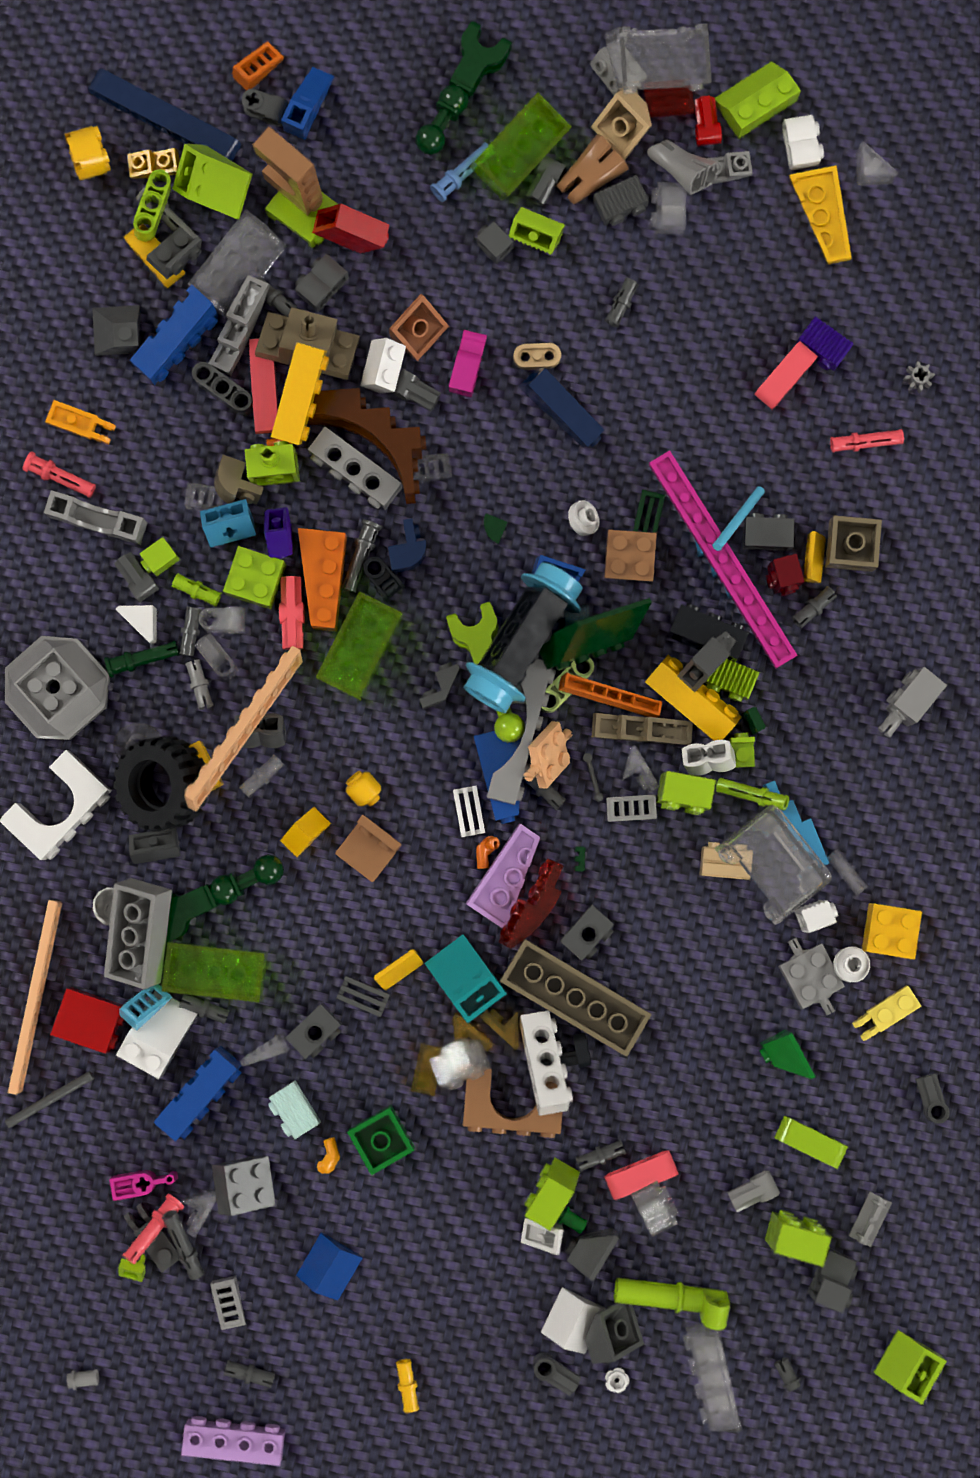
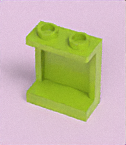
M278 191L265 210L269 218L273 221L277 219L304 239L308 246L313 249L316 244L320 245L325 239L312 233L317 211L338 205V203L322 192L321 206L315 212L311 211L307 216Z

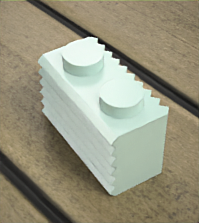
M296 1080L269 1097L271 1102L268 1103V1106L275 1116L280 1115L284 1122L281 1124V1127L288 1137L292 1135L295 1140L320 1124L321 1120Z

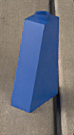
M495 731L474 736L488 791L493 773L504 766L513 756L520 745L521 738L516 742L507 743L500 740ZM490 799L495 821L500 820L501 824L515 821L514 816L519 815L520 801L516 800V804L511 805Z

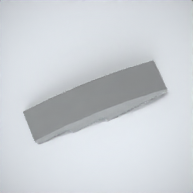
M247 275L226 314L228 320L217 339L219 345L208 363L218 371L229 376L232 375L262 309L269 289L268 283Z

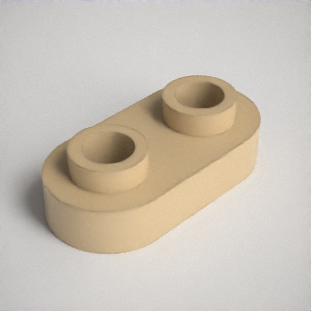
M553 343L522 344L514 351V363L518 368L524 370L551 369L556 367L561 360V351ZM546 354H552L554 358L552 360H546L544 356ZM528 355L530 359L528 361H523L521 359V356Z

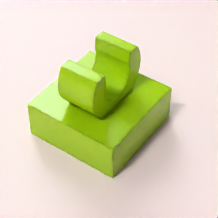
M142 1254L140 1260L135 1265L130 1263L128 1258H121L118 1267L119 1276L143 1282L145 1276V1255Z

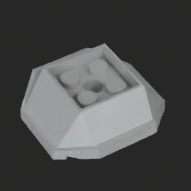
M41 636L5 667V703L37 739L71 740L107 708L110 677L105 668L80 640ZM58 681L60 689L57 693L52 694L50 692V685Z

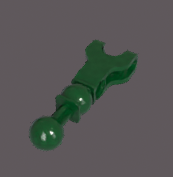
M471 21L461 37V54L463 58L449 81V86H446L441 91L439 100L436 103L438 114L432 124L422 126L416 134V145L421 152L433 155L443 149L445 144L443 131L450 119L457 122L458 115L467 108L471 96L486 74L502 69L511 52L512 41L501 38L494 47H483L478 42L481 36V24Z
M262 855L256 860L252 870L239 876L235 872L229 875H219L213 879L211 884H206L182 896L172 893L166 943L184 936L193 918L220 905H229L235 902L238 896L245 894L243 889L258 882L264 885L277 883L284 872L281 860L274 855Z

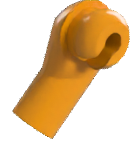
M335 1137L323 1140L327 1154L323 1160L317 1163V1170L322 1174L331 1173L340 1160Z

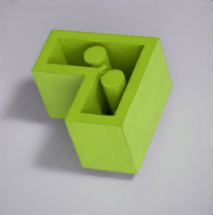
M555 1157L551 1164L546 1163L540 1172V1178L536 1184L539 1187L535 1194L531 1192L524 1204L527 1207L525 1217L551 1231L575 1191L580 1172Z

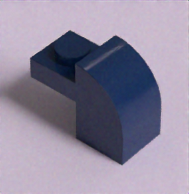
M412 518L403 520L407 543L388 546L391 569L394 573L415 569L422 563L426 555V540L416 542V539L421 537L418 524H413Z

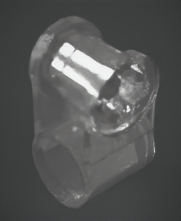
M206 608L199 614V623L206 632L245 633V608ZM212 615L216 621H213L212 625L208 626L205 620H208L209 616Z

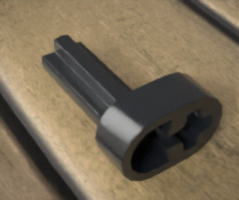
M586 1032L573 1034L575 1050L562 1052V1055L559 1056L561 1064H565L566 1067L579 1065V1068L592 1066ZM549 1059L541 1060V1064L545 1066L553 1064Z

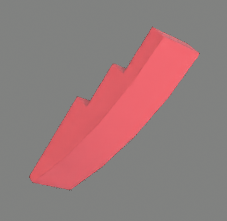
M259 338L249 339L254 425L256 434L272 433L278 412L275 361L255 356V350Z

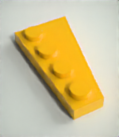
M837 166L789 175L827 264L851 260Z

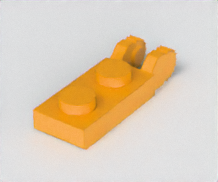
M53 400L45 420L49 425L109 445L111 439L105 435L95 433L96 426L99 425L109 431H114L116 425L100 419L97 415Z

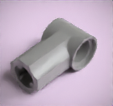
M767 1170L756 1174L750 1178L749 1182L728 1191L727 1194L736 1212H739L757 1202L769 1201L778 1196L780 1192L770 1171Z

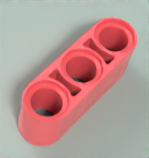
M799 341L754 395L773 410L818 356Z
M665 1150L606 1174L604 1178L613 1200H617L668 1180L679 1173L670 1150Z

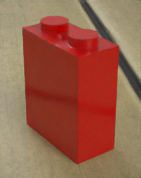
M338 204L317 211L312 233L355 252L364 253L384 248L389 238V224L346 205Z
M72 987L66 988L50 1035L106 1054L111 1049L114 1050L118 1043L119 1036L116 1033L118 1027L123 1026L125 1022L119 1015V1009L123 1004Z

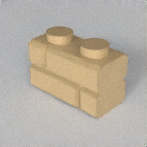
M708 842V847H702L700 876L750 880L753 852L746 850V845L732 844V849L722 848L723 843Z

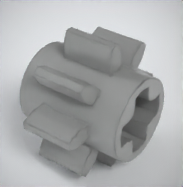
M917 361L915 369L911 366L906 369L910 375L905 376L903 381H908L910 385L908 390L914 388L917 389L918 393H921L923 385L926 388H930L932 383L929 379L933 378L935 374L930 373L928 369L930 367L929 364L922 366Z

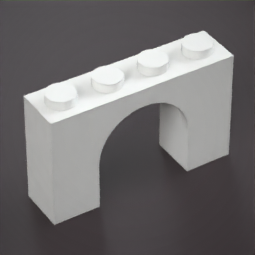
M65 750L49 767L70 787L73 793V809L66 820L53 826L45 825L20 803H15L0 818V822L40 860L53 859L60 851L58 847L64 841L69 842L76 835L75 829L81 823L83 825L86 824L93 817L92 811L97 806L102 807L110 799L108 794L112 790L69 750Z

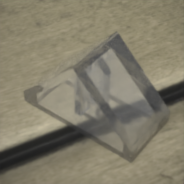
M864 141L860 144L856 152L858 185L891 184L898 175V172Z

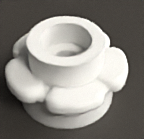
M614 1368L613 1371L609 1370L606 1373V1387L610 1391L620 1393L626 1389V1386L629 1384V1377L624 1373L623 1369Z

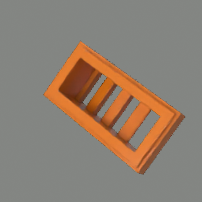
M267 41L234 65L232 76L247 91L254 88L283 61L284 57ZM265 52L272 58L271 61L263 55ZM259 59L264 64V66H262L257 60Z

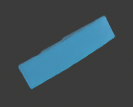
M775 781L763 785L769 791L780 794ZM789 800L785 811L774 808L787 830L801 847L821 866L829 864L812 819L802 821L793 800Z

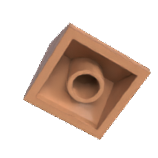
M420 294L389 328V333L392 340L405 345V351L418 361L449 325L425 296Z

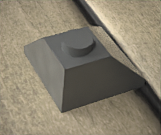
M140 305L92 308L95 355L136 353L142 345Z
M611 1227L579 1235L576 1240L572 1239L565 1249L567 1261L590 1280L594 1281L619 1239L616 1229Z
M615 1303L595 1314L585 1338L592 1364L615 1362L644 1345L633 1305Z

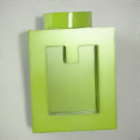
M735 733L734 738L728 739L735 752V768L755 767V737H749V733Z

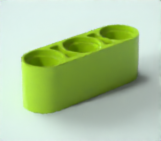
M157 169L150 174L133 221L134 234L140 241L147 242L154 238L171 192V178L165 170ZM157 181H163L166 183V185L163 187H157L154 185V183ZM154 202L158 204V207L150 209L146 205ZM141 224L150 225V229L146 231L140 230L138 227Z
M785 1115L774 1137L836 1169L839 1168L848 1148L845 1144Z

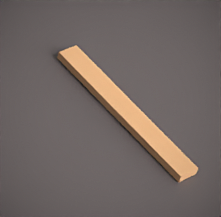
M48 900L8 1089L10 1094H19L24 1088L62 901Z

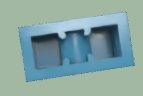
M246 499L200 511L202 528L210 548L256 535L254 519Z

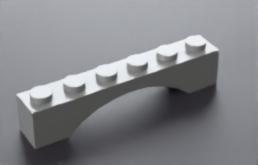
M537 659L533 664H530L526 670V678L520 684L523 695L526 698L525 731L520 745L513 756L504 766L493 773L487 795L489 799L515 805L516 800H522L525 787L520 786L521 781L525 777L524 773L531 766V764L527 763L529 755L528 746L534 741L535 730L540 731L543 721V717L539 716L541 706L545 708L547 706L550 694L545 692L548 683L553 684L556 672L552 668L547 670L543 660Z

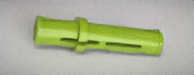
M722 777L719 778L716 785V792L718 793L721 792L753 801L762 807L767 805L785 811L789 804V796L771 792L765 787L760 789Z

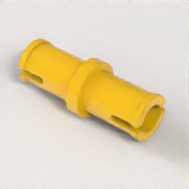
M402 1359L396 1362L399 1376L398 1390L401 1391L405 1413L419 1410L416 1395L417 1381L413 1377L411 1359Z

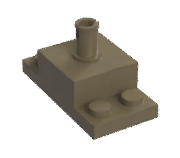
M291 307L288 317L271 312L267 313L255 350V356L290 365L296 342L327 351L326 356L329 357L326 371L322 370V374L348 380L360 336L337 330L338 319Z

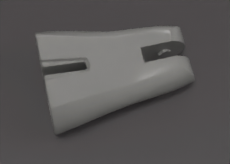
M667 139L651 146L647 151L650 159L668 171L690 195L712 185L719 172L718 162L691 154Z

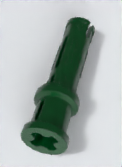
M176 641L132 654L131 651H126L124 655L114 658L105 657L104 660L109 677L113 678L115 674L121 672H134L138 666L179 656V651L177 650Z

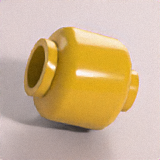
M357 771L346 781V793L357 806L368 805L371 807L380 799L378 794L381 791V785L370 772Z

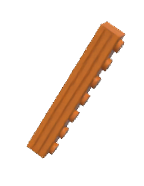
M570 673L561 676L560 691L647 717L656 718L660 716L662 701Z

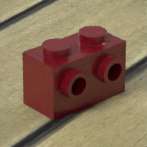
M797 554L773 559L767 566L769 575H766V581L769 589L773 588L774 594L781 593V596L793 594L804 582Z

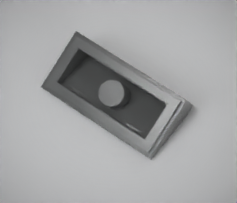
M177 828L129 835V853L132 862L139 864L179 857L181 853Z

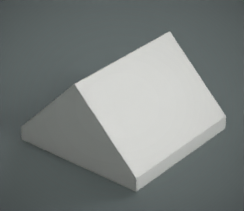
M562 1287L541 1333L563 1349L585 1354L588 1349L585 1338L594 1316L606 1308Z

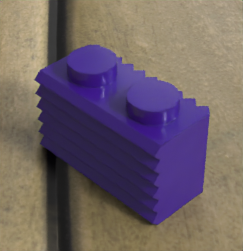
M816 316L796 342L797 344L801 341L818 356L817 363L820 367L835 371L853 346V342L846 339L845 336H842Z
M287 507L265 511L264 535L268 556L271 558L281 559L293 554L292 528Z

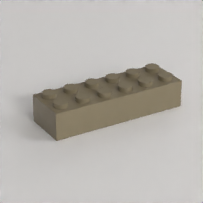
M525 938L500 979V982L626 1057L652 1015Z

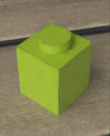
M163 537L140 553L144 559L140 562L148 574L153 572L156 576H159L180 560Z

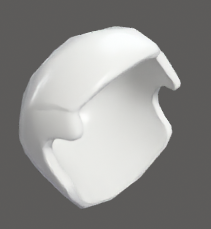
M108 887L99 891L93 899V912L96 918L106 926H110L114 888Z

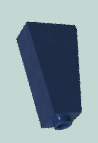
M546 368L534 370L518 386L581 447H593L601 440L600 434L604 429Z

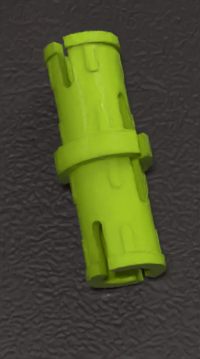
M177 573L172 582V588L189 594L192 599L203 600L214 607L220 601L222 593L208 588L199 580L196 582Z

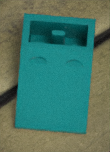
M463 934L424 963L467 1023L507 994Z

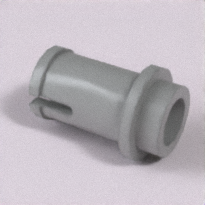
M98 1369L83 1372L72 1370V1373L67 1374L68 1389L73 1388V1390H77V1387L99 1385Z

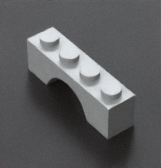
M52 490L44 510V514L51 519L141 545L148 523L142 517L122 511H112L97 507L75 497Z

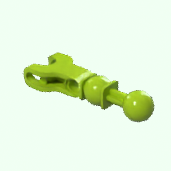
M489 601L480 605L482 618L475 626L467 627L463 625L455 613L446 616L454 643L460 648L468 650L473 663L476 665L479 664L499 630L497 617ZM510 707L506 713L496 711L498 719L495 722L494 730L497 737L507 743L519 740L525 731L523 719L519 715L512 713Z

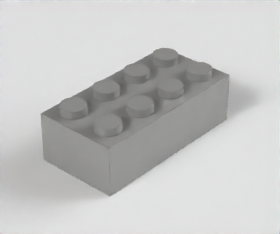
M133 878L114 884L104 977L144 990L161 983L172 894L171 889Z

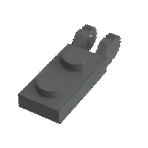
M142 1203L136 1206L138 1213L147 1222L142 1227L131 1213L128 1212L124 1215L130 1228L135 1231L136 1237L152 1220V1215ZM162 1229L146 1251L160 1271L164 1272L179 1261V1253L171 1238Z

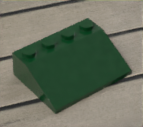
M651 598L577 621L552 634L551 638L546 643H543L539 650L546 669L556 667L559 671L571 666L570 662L575 661L577 665L589 660V655L597 658L607 654V649L615 652L624 648V643L633 639L652 603Z

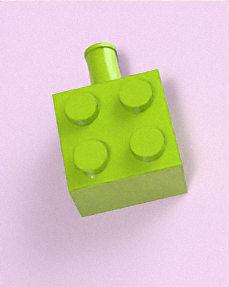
M280 441L275 442L274 446L254 444L250 446V449H244L247 478L251 483L267 486L300 482L298 457L293 444Z

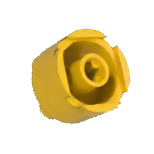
M89 126L64 134L66 143L70 147L69 153L79 181L106 174L107 171L111 170L106 149L103 148L98 126Z

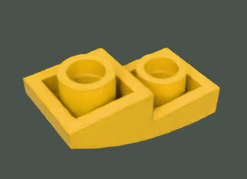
M176 148L157 152L144 150L127 154L130 178H149L150 174L157 169L165 170L169 175H176L180 162L179 153Z

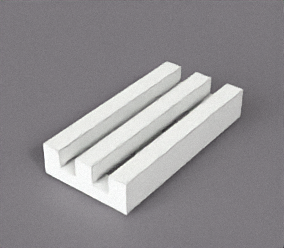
M477 785L454 789L453 793L461 837L485 833ZM472 791L480 828L477 830L474 828L468 792ZM461 793L464 794L470 831L466 832L459 794Z

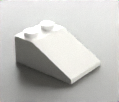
M154 991L153 995L157 999L160 1000L161 998H163L159 993ZM172 998L138 1031L133 1027L130 1029L116 1056L158 1079L163 1077L194 1022L197 1013L179 1008L180 1002ZM149 999L148 1002L151 1005H154L155 1003L151 999Z

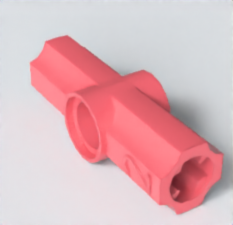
M297 576L281 577L279 621L282 624V649L289 650L292 646L303 649L305 607L304 602H302V578Z

